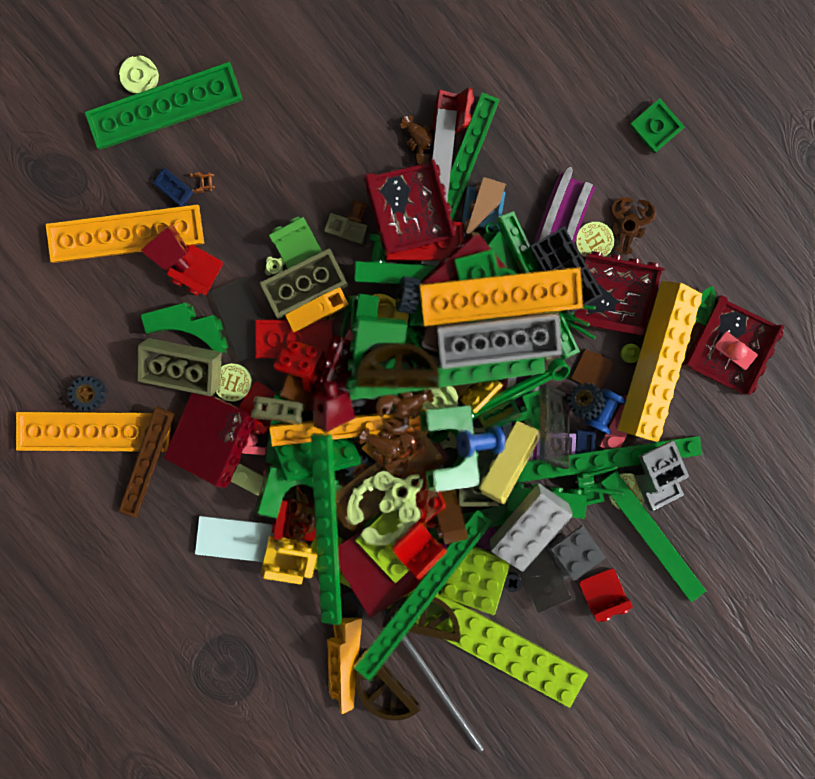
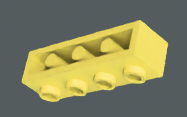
M519 421L516 422L515 426H511L503 452L498 455L496 460H492L487 477L484 476L480 482V490L483 495L504 505L540 439L538 430Z

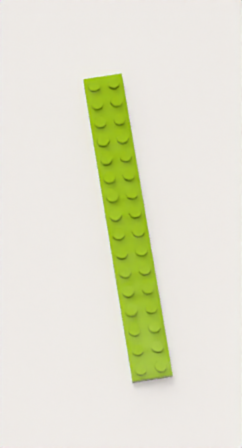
M337 536L338 545L345 541L343 538ZM315 537L310 547L317 554V538ZM317 555V557H316V562H315V566H314V568L317 569V570H318V555ZM339 569L340 582L350 587ZM441 592L437 593L435 597L442 600L452 609L460 627V643L448 642L569 708L572 706L588 676L587 672L469 607L440 596ZM431 601L428 606L425 625L446 611L439 604ZM450 618L434 627L453 632Z

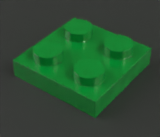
M660 98L629 125L653 154L685 128Z

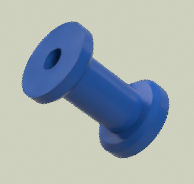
M603 388L601 392L606 401L604 403L605 408H601L603 412L601 414L597 412L598 417L592 420L586 419L585 423L609 435L611 431L607 425L618 404L625 405L626 399Z
M498 426L490 427L487 433L472 435L468 430H460L456 438L457 450L463 458H470L474 451L489 449L493 454H500L505 448V436L502 429Z

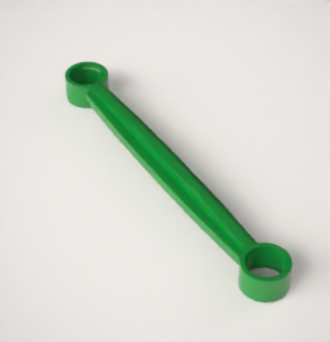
M561 358L552 360L545 373L536 374L492 396L476 413H473V420L479 418V415L511 399L514 400L551 379L557 381L565 379L570 373L569 366ZM438 429L441 430L438 433H434L437 430L427 432L431 441L438 443L448 437L449 431Z

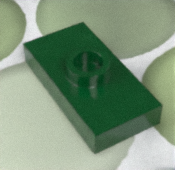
M511 399L478 417L487 433L490 427H502L522 417L514 400Z

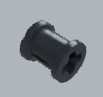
M508 571L504 586L508 591L516 592L521 588V580L516 572ZM511 578L515 581V584L512 585L508 580Z

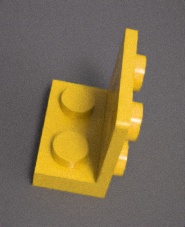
M497 380L476 382L463 393L459 400L465 406H470L471 411L476 413L492 396L502 391V384Z
M270 535L261 567V575L264 579L302 585L303 576L295 564L297 555L277 552L272 545V541H278V539H274V536ZM283 538L289 540L292 544H297V542L306 543L305 541Z
M287 539L272 541V545L277 552L297 555L295 564L304 577L312 578L317 554L308 546L309 544L304 542L292 544Z

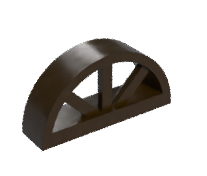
M391 343L380 346L363 359L358 369V387L439 389L440 375L435 361L424 350L410 344ZM396 358L395 370H386L379 364L382 361ZM402 359L418 363L412 370H401Z
M410 595L402 597L388 609L382 621L383 627L388 624L393 614ZM434 597L432 602L439 604L446 612L425 625L428 611L427 606L420 615L419 624L415 622L408 631L460 643L458 620L452 609L437 597ZM450 618L453 632L434 627Z
M382 664L371 679L383 680L384 683L370 696L367 695L362 680L368 679L357 671L356 689L358 696L365 708L375 716L385 720L398 721L410 718L421 711L420 703L384 664ZM388 688L391 689V709L382 707L374 702ZM397 697L405 704V708L396 709Z

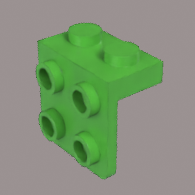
M304 217L292 219L289 225L285 227L279 226L272 230L273 233L269 235L288 269L322 252Z

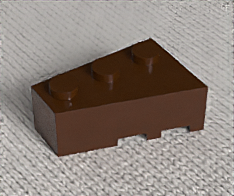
M441 490L440 492L446 506L434 516L435 522L439 521L440 526H436L439 538H444L445 545L468 539L456 490Z

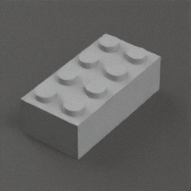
M538 483L490 539L491 551L523 572L573 516L570 505Z

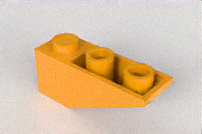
M339 287L289 312L285 317L294 333L344 310L349 304Z

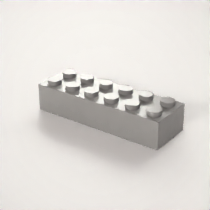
M556 312L436 325L442 369L562 354L559 314Z

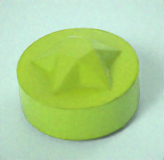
M627 344L622 347L620 356L623 361L634 363L638 361L641 351L637 345Z

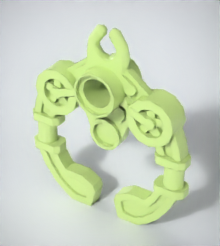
M381 471L375 476L364 479L363 484L358 488L352 489L353 493L349 499L347 515L353 525L362 522L364 519L363 512L358 507L360 500L364 498L362 494L368 489L370 491L374 490L375 487L386 492L383 500L380 502L381 511L390 513L399 510V516L402 520L397 525L399 529L393 534L388 532L386 535L380 536L376 529L367 527L361 534L367 543L374 545L395 544L418 521L420 511L416 507V493L422 488L424 481L420 479L417 486H413L411 481L420 477L419 474L410 475L403 480L393 477L388 472ZM405 487L407 494L405 497L400 498L399 490Z

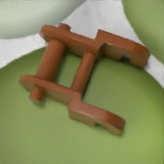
M201 172L189 174V177L201 178V187L196 190L192 189L194 193H204V190L212 191V189H215V186H212L214 174L210 172L204 175ZM203 178H208V186H204Z

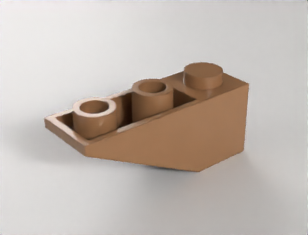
M483 177L482 183H477L475 193L478 196L476 201L472 200L469 212H472L470 219H466L463 228L466 231V237L499 206L505 183Z

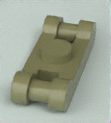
M264 397L254 398L253 404H255V407L251 411L250 417L301 425L302 418L300 416L301 412L304 411V404ZM263 406H267L266 411H262ZM288 409L294 410L293 415L287 414Z

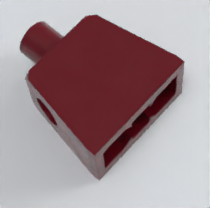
M173 224L168 226L141 249L145 255L166 271L173 265L181 273L190 267L183 258L189 252V249Z
M335 381L325 382V392L316 395L314 398L313 425L326 433L355 419L349 393L338 388Z

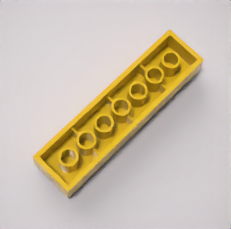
M661 281L618 431L659 442L663 432V425L668 415L669 405L674 395V388L679 378V371L685 358L687 344L690 341L692 327L696 321L698 307L701 304L702 294L682 283Z

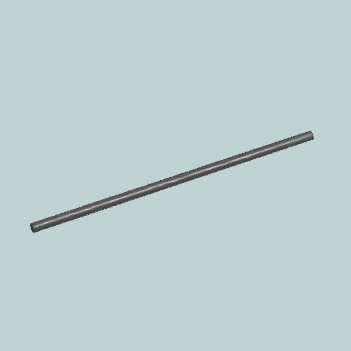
M385 608L384 610H382L381 614L385 616L388 609ZM405 635L401 640L402 644L477 752H482L484 750L483 745Z

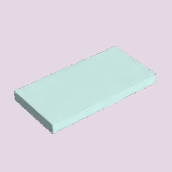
M199 516L195 554L263 562L268 538L270 535L274 536V533H271L272 524Z

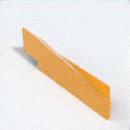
M342 618L341 624L333 625L335 638L327 639L329 694L332 699L336 698L338 700L340 714H344L354 708L357 670L354 669V666L358 662L361 618Z

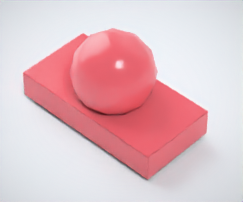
M727 331L713 346L744 370L758 356V354Z
M251 431L248 443L242 453L266 455L267 447L257 446L258 436L254 431Z

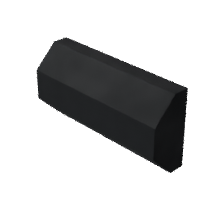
M565 226L529 246L542 271L580 268L582 307L603 295ZM577 308V309H568V310H565V311H566L567 315H569V314L573 313L574 311L578 310L579 308Z

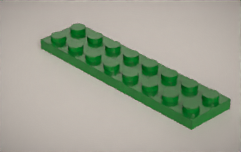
M230 62L86 111L85 114L96 146L99 150L238 103L243 101V97Z

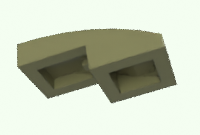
M330 213L325 232L360 245L364 244L369 230L367 225Z

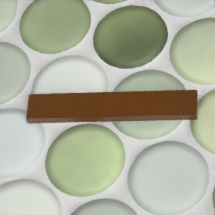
M159 406L155 407L118 512L134 518L138 517L175 415L174 412Z

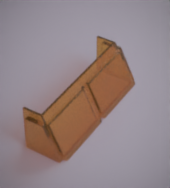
M414 427L413 429L416 432L413 436L417 442L415 454L412 457L409 456L411 448H407L408 453L406 454L400 444V455L391 458V461L396 458H405L404 461L400 462V465L404 464L407 459L410 461L409 466L404 472L394 474L393 477L405 480L410 475L419 474L420 477L411 481L412 485H415L426 475V471L436 470L445 462V459L423 431L418 432ZM383 458L335 494L336 514L344 526L352 531L361 528L381 512L380 502L383 500L386 492L375 487L372 491L366 490L362 494L364 498L359 502L358 507L363 512V521L353 525L347 515L349 499L353 493L352 489L358 488L363 484L364 479L375 476L381 471L387 472L384 468ZM405 487L399 490V497L407 491Z

